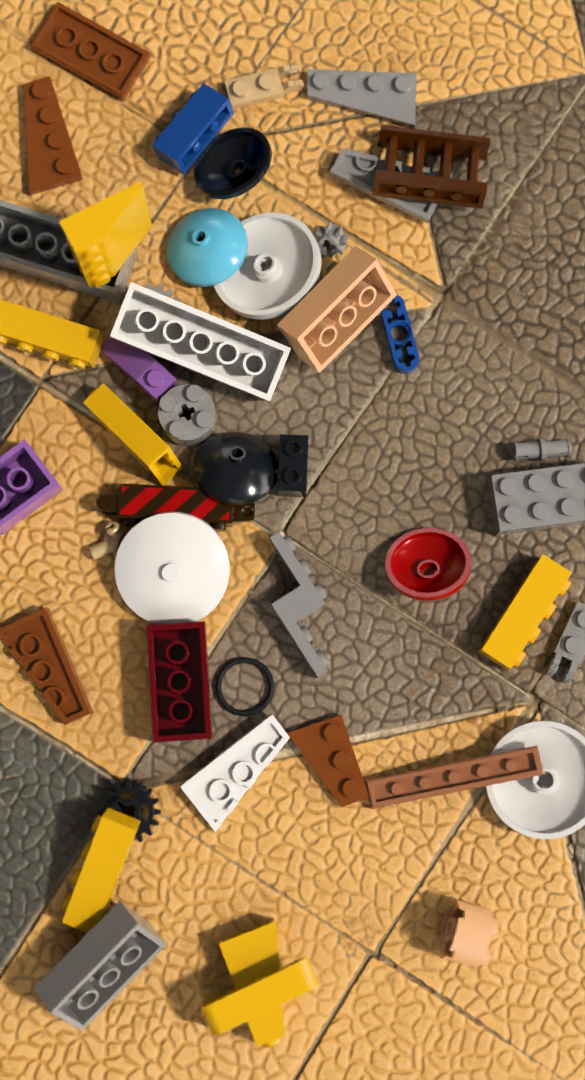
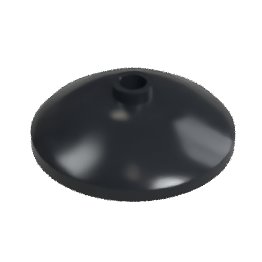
M236 128L220 134L210 142L196 161L194 177L198 187L204 194L215 199L234 198L250 191L262 180L269 169L272 160L271 145L263 133L253 128Z
M226 432L209 438L199 447L194 457L193 473L198 486L209 497L226 504L244 505L262 499L272 490L278 477V461L273 450L261 439L247 433Z

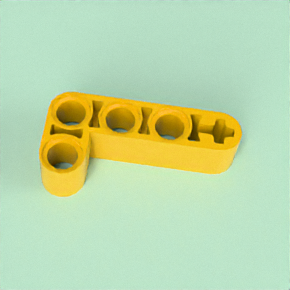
M307 956L228 993L226 991L218 993L203 1001L200 1008L212 1035L216 1036L319 986V982Z

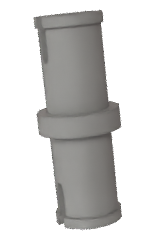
M542 438L538 439L537 442H514L512 446L514 461L523 459L546 461L547 458L571 457L570 453H572L570 439L546 441Z

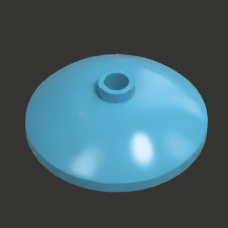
M218 208L200 209L185 216L172 230L167 242V260L175 275L185 283L198 287L214 286L232 277L241 267L248 250V238L241 222L230 212ZM205 236L203 241H198L199 238Z

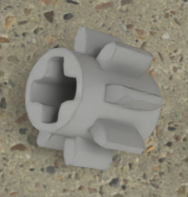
M329 221L325 228L320 225L318 226L315 239L322 255L332 258L336 253L343 254L349 236L344 235L342 225L338 226Z

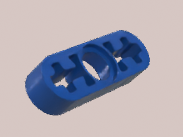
M397 295L391 301L394 306H399L396 310L397 320L392 322L391 310H385V308L380 312L395 369L399 373L410 374L418 366L419 354L405 302L402 297ZM396 327H402L406 330L407 337L402 341H397L393 339L391 331ZM406 346L407 357L413 358L408 367H406L405 363L399 362L403 355L401 348Z

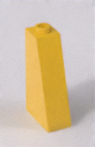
M104 383L92 390L87 399L83 401L90 413L162 486H165L183 469L171 448Z
M275 919L219 941L235 989L280 968ZM283 1004L247 1021L257 1047L260 1045H264L265 1048L272 1047L280 1043V1038L285 1036Z

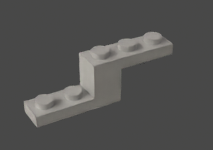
M277 532L270 537V543L299 587L272 603L271 607L318 679L327 673L325 666L329 663L320 649L315 652L309 643L313 640L305 625L300 628L298 623L325 607L326 603L323 599L327 596L319 583L313 585L308 577L311 571L303 559L298 561L293 554L296 548L289 536L283 537L280 532Z

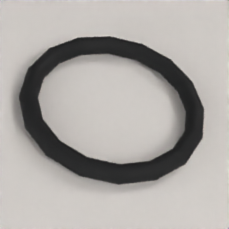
M248 657L233 659L224 665L217 675L215 685L217 699L224 709L234 715L244 717L258 714L264 710L273 698L275 687L273 676L266 665L257 659ZM242 663L254 664L260 668L266 675L269 685L268 693L263 703L255 709L246 711L235 709L229 705L224 699L221 689L222 679L226 672L233 666Z

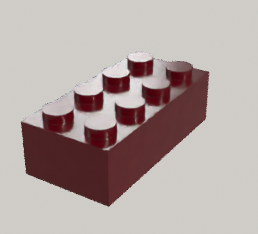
M205 621L147 625L153 743L213 739L207 628Z

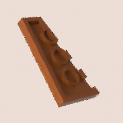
M48 76L25 83L24 98L30 195L83 180L51 77Z
M45 607L0 628V639H3L9 647L10 653L24 667L28 677L38 686L43 693V697L64 725L93 713L49 608Z

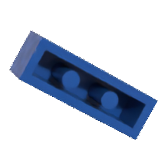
M203 83L197 91L191 94L189 101L181 111H178L173 116L171 123L166 129L157 135L152 146L158 158L184 175L233 116L234 111L229 98Z

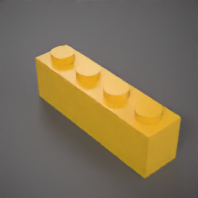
M0 299L1 345H6L9 342L15 344L17 349L26 353H32L34 350L43 353V357L58 362L59 358L69 361L68 364L77 369L84 370L85 367L94 369L105 340L100 330Z
M544 554L538 557L478 652L505 670L511 669L512 666L517 668L526 655L523 652L528 642L533 644L540 634L541 629L538 628L543 618L548 620L556 608V605L553 604L558 594L563 596L572 582L568 578L572 572Z
M108 808L103 816L97 815L91 832L95 833L92 842L88 841L81 855V858L85 859L82 869L77 868L71 882L75 889L72 895L67 894L61 908L65 912L62 923L87 933L105 916L140 825V820Z

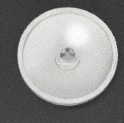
M275 212L254 215L241 221L248 238V250L243 264L232 277L220 284L214 285V288L221 300L233 312L246 318L265 320L287 314L315 287L321 271V252L310 229L297 218Z
M162 512L149 516L137 523L122 540L115 559V580L123 600L138 616L154 624L188 623L204 618L221 601L230 575L228 552L218 533L200 518L182 512Z
M536 721L521 725L507 733L498 742L491 755L538 746L544 775L486 786L489 800L497 815L509 827L525 836L536 839H556L570 835L585 825V737L573 728L557 722Z

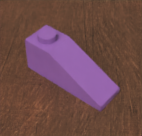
M111 337L102 345L101 352L157 406H159L160 399L170 389L178 386L176 378L147 352Z

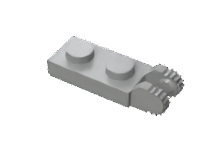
M579 601L575 603L552 652L554 655L546 671V674L552 677L559 667L561 658L570 661L562 679V682L566 684L571 682L578 665L581 664L585 655V604Z

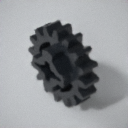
M127 780L125 788H123L120 782L115 783L117 791L114 792L110 789L105 791L109 798L108 800H99L105 807L103 810L97 811V815L103 816L105 811L111 808L112 804L116 811L123 814L126 811L122 805L126 807L134 806L136 808L133 812L136 816L135 818L141 821L135 837L139 842H142V833L145 832L151 836L153 831L150 826H158L160 823L154 819V815L161 813L160 809L154 808V804L160 800L159 798L151 799L150 795L153 789L150 788L143 791L142 782L133 787L132 780ZM132 792L138 794V796L134 800H126L121 794ZM146 803L149 809L147 821L142 816V807Z

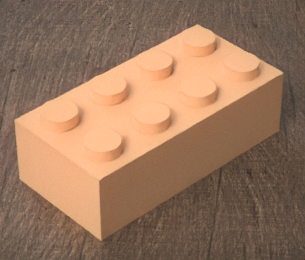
M355 246L277 326L298 358L320 373L397 294L378 260Z

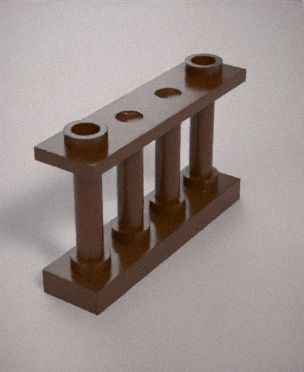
M381 125L378 147L386 148L384 170L376 169L372 195L482 209L487 193V183L478 182L479 159L486 160L491 138ZM397 149L414 151L411 173L395 171ZM424 153L441 155L439 177L422 175ZM452 156L468 158L466 180L450 178Z

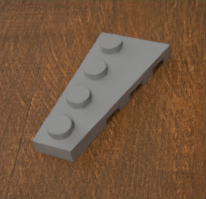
M308 69L307 100L339 109L344 107L354 110L355 113L365 116L369 114L379 117L385 122H397L404 124L407 128L415 129L417 73Z
M342 148L330 171L331 177L428 224L438 203L373 196L376 169L384 170L385 160L378 159L375 155ZM396 160V172H412V166L402 164L403 162ZM423 167L422 175L439 177V172Z

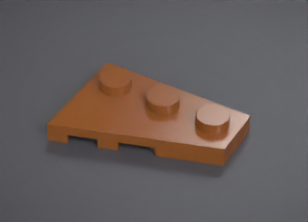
M342 715L287 733L341 807L369 798Z

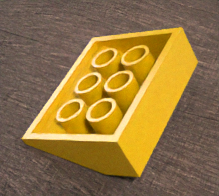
M141 181L59 221L73 258L89 288L93 286L101 287L107 284L152 227L145 191Z

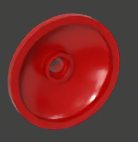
M421 528L402 535L391 545L385 558L386 575L391 585L401 594L422 601L439 600L457 592L468 580L472 565L471 555L466 544L455 534L438 528Z

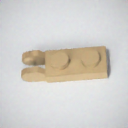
M293 63L284 65L279 69L273 68L224 81L233 110L283 98L284 95L302 90L305 86L301 79L287 81L283 85L280 80L298 74L300 71L299 65Z

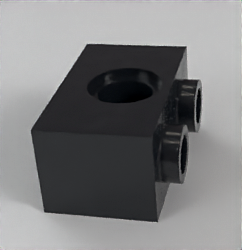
M280 434L278 496L306 497L309 435Z

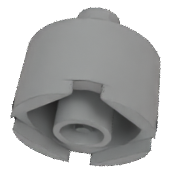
M188 384L179 385L170 389L160 399L158 418L162 430L168 439L181 446L193 447L202 444L210 437L216 424L215 407L209 394L201 387ZM188 411L191 414L192 419L186 420V418L183 417L184 412Z

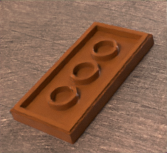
M58 1L29 45L32 51L123 102L151 59L150 52Z

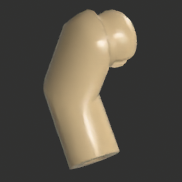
M111 521L107 523L103 541L89 547L94 560L118 550L124 535L123 528L118 522Z

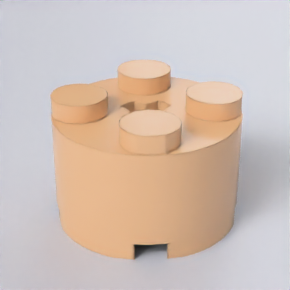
M453 900L452 904L455 905V908L447 909L442 922L439 941L444 942V950L439 949V956L442 959L474 968L480 965L486 966L491 954L488 947L491 937H495L497 933L498 919L493 918L492 911L488 908Z

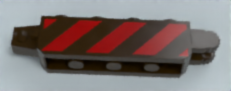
M124 484L119 489V495L108 494L106 496L104 494L96 499V506L102 514L117 515L119 521L124 522V526L134 527L143 519L162 512H182L193 515L205 521L218 532L226 531V527H233L235 523L254 522L255 503L244 505L222 503L209 497L201 488Z

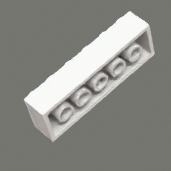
M133 282L130 283L110 337L266 401H270L291 350L290 347Z

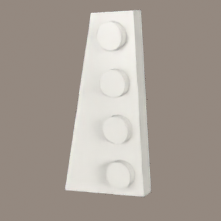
M272 714L180 784L181 789L215 832L222 825L228 814L237 806L246 791L252 787L264 768L270 764L290 738Z

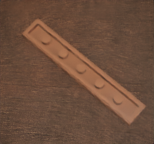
M532 746L366 780L371 808L375 809L544 775L538 746Z

